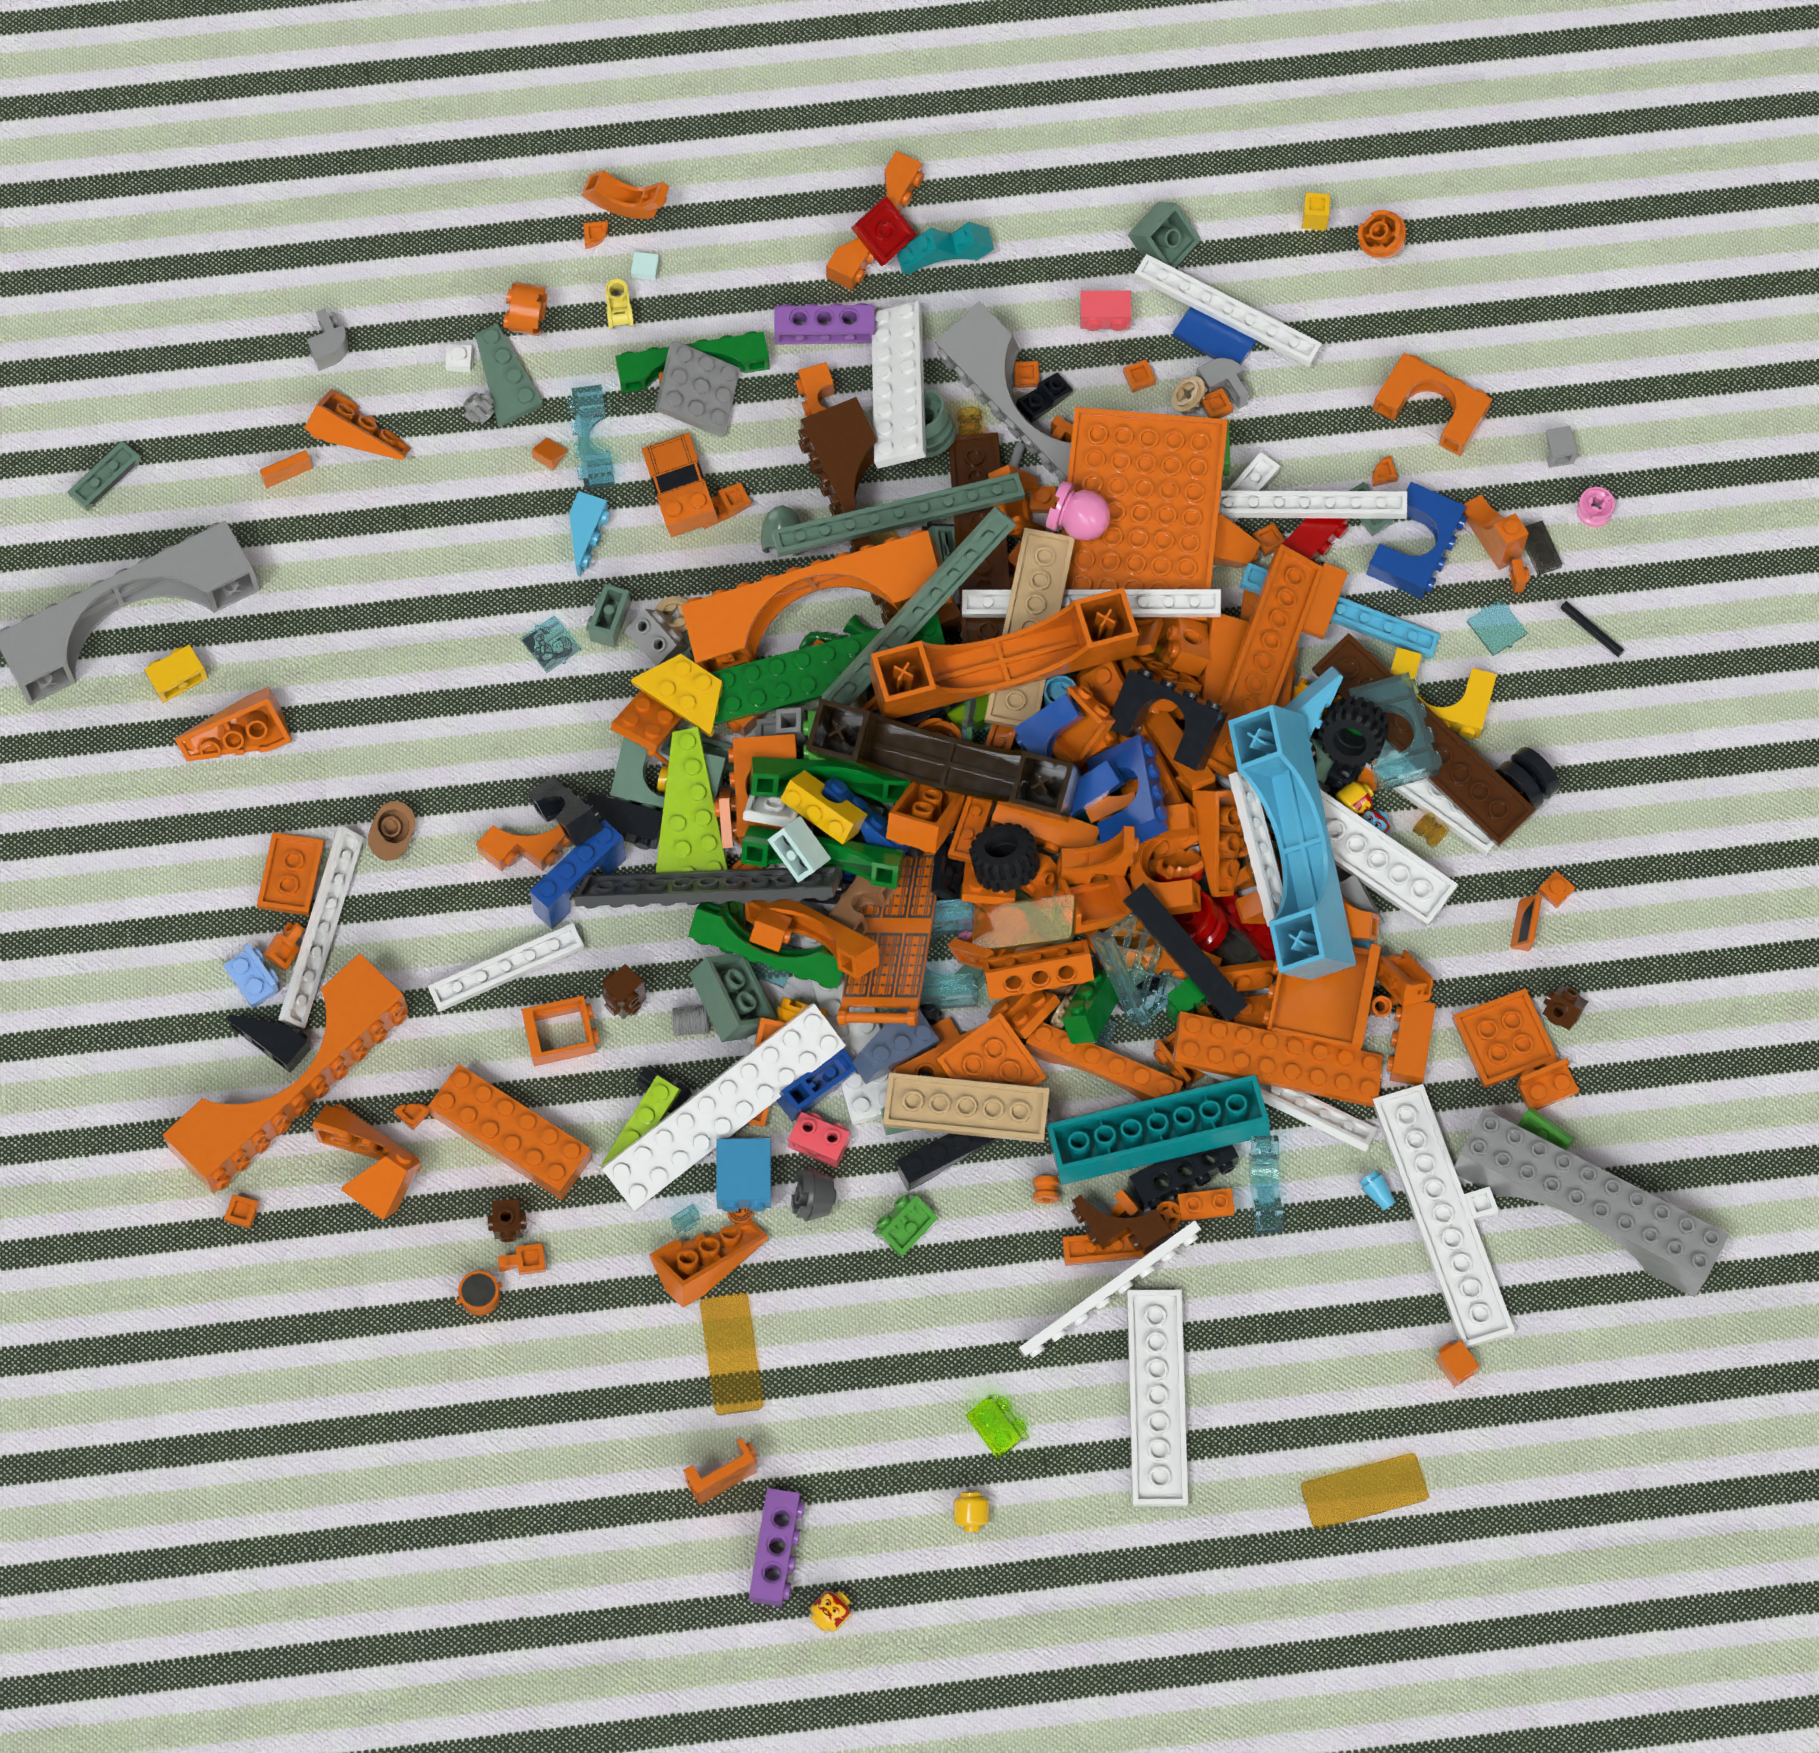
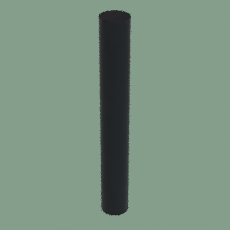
M1565 601L1560 609L1614 655L1620 657L1625 649L1570 603Z

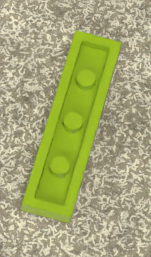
M657 1075L602 1162L601 1167L663 1120L681 1089Z

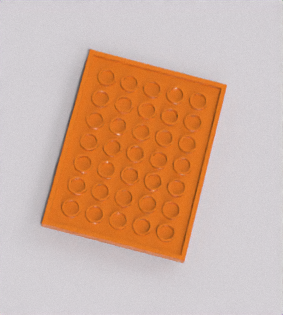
M1075 407L1067 482L1074 483L1075 492L1085 489L1095 491L1102 496L1110 507L1111 518L1108 528L1098 538L1089 541L1075 539L1065 590L1119 589L1123 587L1124 589H1211L1228 419ZM1062 527L1061 535L1069 536ZM1162 617V619L1177 620L1178 617ZM1185 617L1194 621L1208 623V617Z

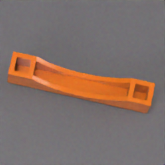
M896 151L885 168V187L887 191L886 196L900 212L903 206L907 207L913 195L912 191L915 186L919 187L921 185L924 174L922 173V162ZM857 237L851 242L837 247L826 265V278L853 291L856 284H860L863 281L866 267L868 264H873L875 258Z
M779 899L775 902L753 900L745 903L746 921L755 924L762 907L791 917L792 920L789 928L793 929V933L807 936L824 945L833 954L838 970L855 979L879 966L877 942L798 901Z
M1044 1022L1028 1036L1025 1047L1032 1056L1048 1063L1072 1067L1100 1077L1126 1090L1141 1101L1182 1092V1081L1091 1042L1071 1044L1067 1032Z

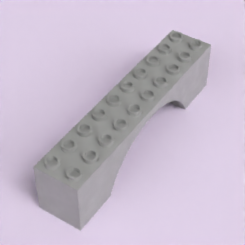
M978 301L935 341L939 349L937 354L950 371L952 369L958 375L957 378L965 387L968 388L970 386L975 392L976 398L983 405L987 402L991 413L1000 422L1002 420L1005 422L1011 434L1017 439L1020 437L1025 443L1026 449L1033 456L1037 454L1041 464L1050 473L1055 471L1054 473L1060 483L1063 480L1067 482L1071 443L1043 434L1028 423L1017 410L1013 396L1012 379L1020 349L1013 334Z
M225 520L221 523L211 524L207 530L199 534L189 535L183 542L165 547L160 553L152 557L141 559L138 564L128 569L125 568L117 571L114 576L106 580L95 582L90 588L82 592L71 594L68 599L60 603H53L47 606L44 611L36 615L26 616L20 623L12 627L2 628L0 630V652L30 706L76 683L77 661L84 643L92 631L106 617L118 609L144 599L172 597L195 602L216 613L260 591L251 564Z
M1483 1109L1454 1167L1458 1176L1481 1188L1490 1186L1492 1193L1498 1197H1517L1539 1202L1588 1223L1630 1252L1639 1261L1646 1273L1694 1298L1707 1280L1729 1236L1728 1233L1486 1109Z

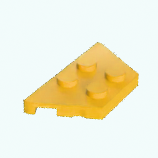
M679 654L631 680L632 685L694 727H699V730L709 737L713 736L715 717L719 709L718 702L723 689V683L720 679L684 655Z

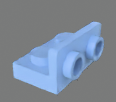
M247 943L244 945L245 951L223 964V966L253 1009L279 992L276 984L279 979L272 968L267 970L262 962L265 959L258 948L252 949Z

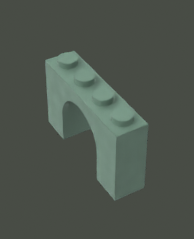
M625 737L623 738L610 796L616 798V800L638 803L643 807L654 810L656 808L663 809L665 797L653 793L647 783L646 769L650 757L647 754V749ZM704 753L715 802L716 797L720 795L728 760L725 757Z

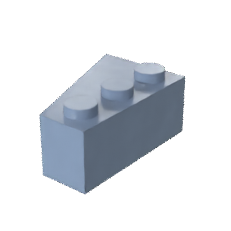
M900 1008L896 1013H907L909 1008ZM919 1009L917 1026H908L904 1023H886L861 1050L852 1063L865 1084H868L892 1072L893 1068L932 1050L939 1042V1039Z

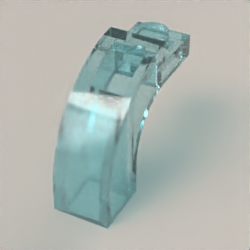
M1278 1135L1251 1136L1249 1175L1255 1234L1282 1233L1283 1208L1280 1198L1278 1172Z

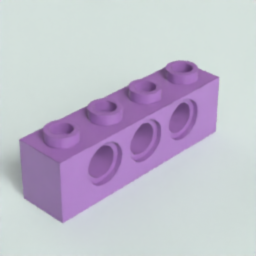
M835 303L830 306H818L817 304H807L805 306L783 304L781 306H774L775 345L872 343V335H875L874 305L866 303L842 305ZM848 320L854 321L853 324H846L844 322ZM802 321L804 324L797 325L795 322ZM821 321H828V322H830V323H828V324H826V325H823V324H820L819 322H821Z
M767 1488L749 1593V1601L752 1603L783 1607L784 1599L789 1600L791 1583H787L788 1572H794L796 1556L791 1555L793 1545L798 1546L800 1529L796 1528L797 1518L803 1517L805 1502L800 1501V1493ZM785 1515L790 1519V1522L783 1527L777 1526L774 1522L776 1517ZM775 1542H781L785 1545V1550L780 1554H775L771 1552L770 1546ZM771 1569H776L781 1573V1576L776 1581H770L765 1577V1574Z

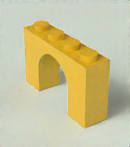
M1397 647L1390 672L1452 731L1459 733L1460 736L1467 739H1479L1497 674L1472 668L1464 696L1461 700L1452 706L1435 707L1422 700L1415 687V678L1422 654Z

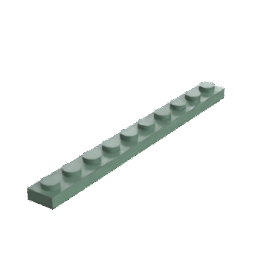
M1016 472L772 530L771 535L778 557L1022 500L1025 498V492L1019 474Z
M995 506L821 695L822 699L850 706L871 683L869 675L871 654L906 645L1016 526L1014 520Z

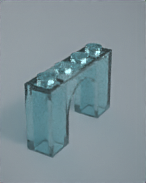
M1409 672L1348 689L1347 697L1353 696L1354 699L1362 697L1366 702L1370 700L1374 702L1375 707H1380L1383 710L1382 713L1391 712L1405 718L1413 730L1414 739L1406 750L1371 762L1370 769L1378 792L1437 776L1440 766H1442L1439 751L1434 752L1432 742H1435L1431 727H1426L1424 718H1427L1424 704L1418 703L1416 694H1419L1417 682L1415 679L1411 680Z
M962 899L936 901L929 948L938 938L947 934L978 932V912L975 903L962 902ZM926 964L920 1005L933 1004L939 1009L978 1007V981L973 973L936 974L930 971Z

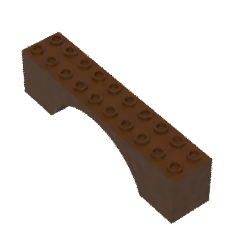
M854 397L800 419V429L798 430L800 439L798 444L802 453H807L811 460L808 461L812 474L818 475L821 481L818 485L823 497L828 496L831 502L829 509L832 516L857 510L855 497L858 486L868 468L874 463V445L877 439L857 397ZM869 536L849 540L851 548H849L850 554L860 551L859 549L866 545L877 546ZM870 593L875 606L880 605L883 612L881 613V619L886 626L897 614L898 610L886 600ZM952 595V602L943 604L935 613L938 614L944 640L960 633L961 613Z

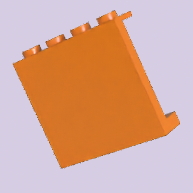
M1221 614V617H1208V623L1203 622L1207 624L1210 661L1201 675L1196 677V681L1202 685L1201 690L1198 692L1200 694L1198 698L1205 701L1211 699L1220 703L1249 623L1248 621ZM1297 646L1295 647L1275 706L1284 708L1293 700L1291 689L1296 677L1294 663L1299 652Z
M1371 944L1369 949L1353 946L1355 966L1313 980L1279 973L1277 960L1275 959L1272 975H1277L1276 983H1270L1267 999L1272 1000L1271 1009L1265 1008L1262 1023L1267 1024L1266 1030L1283 1033L1324 1046L1360 1053L1364 1041L1381 946Z

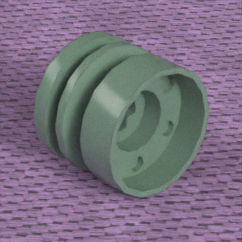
M924 389L925 458H929L946 451L953 444L957 432L941 395L933 390Z

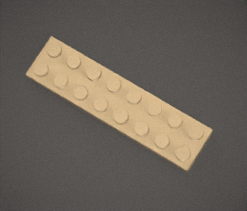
M1024 527L1002 635L1036 624L1061 610L1075 542L1073 537ZM1046 679L991 693L984 723L1014 728L1039 712Z

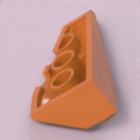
M331 389L316 404L304 428L316 439L403 460L411 450L410 446L390 430H381L377 426V420L371 415L365 417L358 411L360 407L358 404L334 389Z
M268 686L242 698L175 738V741L186 761L218 758L219 755L234 753L235 755H243L244 752L251 751L268 752L291 742L292 737L281 706Z
M1231 789L1194 790L1192 807L1196 809L1197 838L1211 897L1233 896L1240 867L1237 861L1240 848H1244L1245 845L1234 795Z
M335 1104L334 1107L325 1105L312 1125L319 1143L381 1160L398 1147L405 1150L352 1112H349V1109L342 1105ZM420 1163V1165H419L417 1171H420V1170H421V1167H422V1166H421V1163Z
M750 1220L721 1228L719 1233L707 1236L704 1233L695 1235V1239L681 1242L680 1239L671 1241L649 1254V1258L666 1292L684 1308L709 1292L768 1240V1235Z

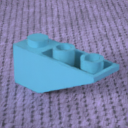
M578 491L569 512L578 576H581L584 568L588 569L592 560V554L590 553L593 546H598L601 539L600 530L602 525H607L611 511L608 510L607 500Z

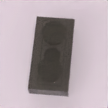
M1543 520L1525 526L1529 532L1525 549L1537 575L1539 576L1561 568L1563 563Z

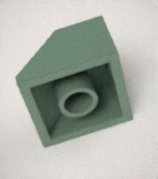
M1157 202L1128 234V237L1141 255L1145 257L1148 254L1173 268H1176L1201 241L1178 205L1171 202Z

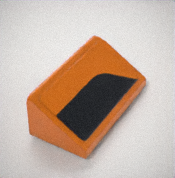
M1540 894L1519 900L1510 944L1511 948L1527 952L1531 950L1542 901Z

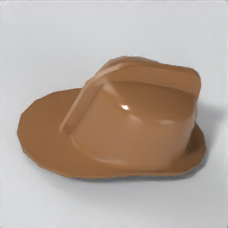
M392 801L384 804L373 820L368 834V844L372 853L379 859L392 861L399 858L406 850L415 828V815L405 803Z

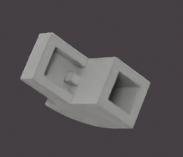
M325 308L316 311L323 333L306 339L318 371L336 365L345 357L348 351V339L344 325L338 327L334 316L329 317Z
M1218 358L1197 368L1196 376L1205 382V386L1208 389L1205 395L1223 388V390L1227 391L1238 409L1247 405L1250 391L1245 381H1243L1244 368L1239 363L1227 358Z
M801 707L776 709V718L757 719L756 737L795 734L798 747L804 744L806 740L803 731V720H806V714Z

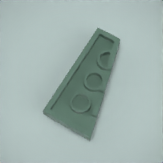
M495 324L476 333V341L491 398L494 400L492 404L498 427L500 428L543 407L540 396L499 325Z

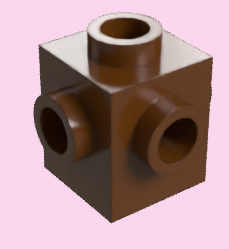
M1561 985L1556 992L1551 990L1543 1003L1547 1006L1542 1014L1551 1023L1557 1026L1561 1025L1565 1029L1570 1030L1577 1022L1588 1001L1579 996V993L1573 988Z
M519 1199L492 1201V1215H488V1230L493 1231L495 1239H500L501 1242L516 1241V1238H522V1229H527L526 1212L521 1213Z

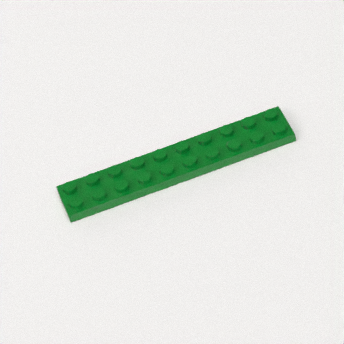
M934 614L907 644L922 640L930 644L945 645L938 614ZM883 628L710 672L723 683L714 726L822 698L821 695Z

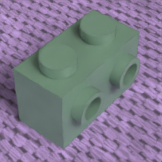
M608 584L604 585L602 593L597 595L594 615L590 616L587 622L586 630L589 631L590 641L615 648L631 605L629 590Z

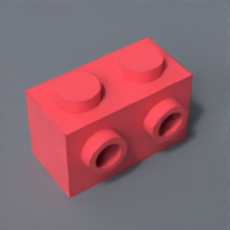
M1131 290L1081 291L1080 329H1087L1089 331H1097L1099 329L1122 331L1130 329Z
M801 1112L788 1138V1148L837 1168L850 1142V1132L841 1124L833 1123L831 1125L824 1122L823 1118L815 1113L809 1112L806 1114Z

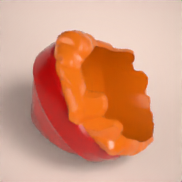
M1180 847L1176 853L1161 857L1154 862L1158 882L1164 883L1192 879L1198 883L1203 877L1204 864L1202 856L1198 852H1194L1193 849L1184 851Z

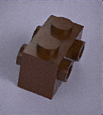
M626 964L617 972H610L603 980V998L606 1002L604 1006L613 1016L618 1014L624 1020L628 1015L633 1016L640 1010L641 1003L646 1000L644 981Z

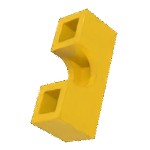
M802 771L789 781L780 801L841 844H845L858 834L868 814L848 800L842 803L829 801L821 794L825 784L807 771Z

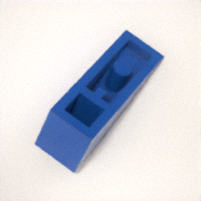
M844 1048L841 1049L816 1070L805 1073L781 1090V1097L776 1102L793 1122L799 1117L801 1112L806 1113L857 1071L852 1063L853 1059Z

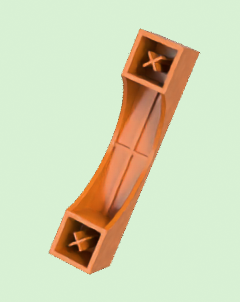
M915 530L904 538H889L884 541V544L877 546L866 545L861 547L860 551L851 554L849 552L839 553L834 559L828 561L816 560L810 563L808 567H793L786 570V573L778 576L774 574L766 575L761 578V581L755 583L743 582L738 584L735 589L728 591L721 589L714 591L712 596L691 598L687 603L682 604L681 608L695 663L710 673L745 664L747 661H756L760 642L766 630L779 613L794 601L819 590L837 587L864 590L881 597L899 611L942 565L938 546L928 530ZM951 596L944 604L952 602Z
M1123 587L1073 600L1068 606L1036 624L999 637L957 645H936L921 640L872 653L869 675L881 715L893 720L1134 656L1139 633Z
M360 953L321 988L326 1007L325 1033L315 1059L298 1080L269 1098L247 1104H222L202 1098L162 1135L170 1151L213 1194L218 1190L225 1189L230 1184L231 1178L238 1171H244L251 1164V1159L257 1153L265 1152L271 1145L270 1141L277 1135L284 1134L291 1126L290 1123L297 1116H303L310 1109V1104L316 1098L320 1099L328 1093L329 1086L332 1083L343 1079L348 1074L349 1068L356 1061L361 1062L375 1043L380 1044L385 1040L391 1028L401 1025L406 1020L409 1011L404 995Z

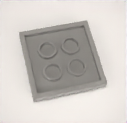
M674 340L669 345L655 411L718 437H723L727 430L740 368Z

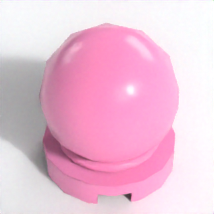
M1063 480L1055 495L1059 497L1056 509L1050 508L1046 527L1055 532L1058 531L1059 527H1063L1066 533L1076 540L1089 541L1098 538L1109 526L1111 518L1109 505L1095 491L1084 489L1075 492L1074 483Z

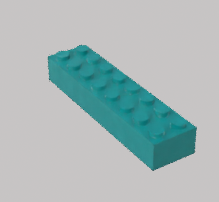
M1256 1074L1046 1124L1048 1139L1061 1185L1270 1136L1269 1117Z

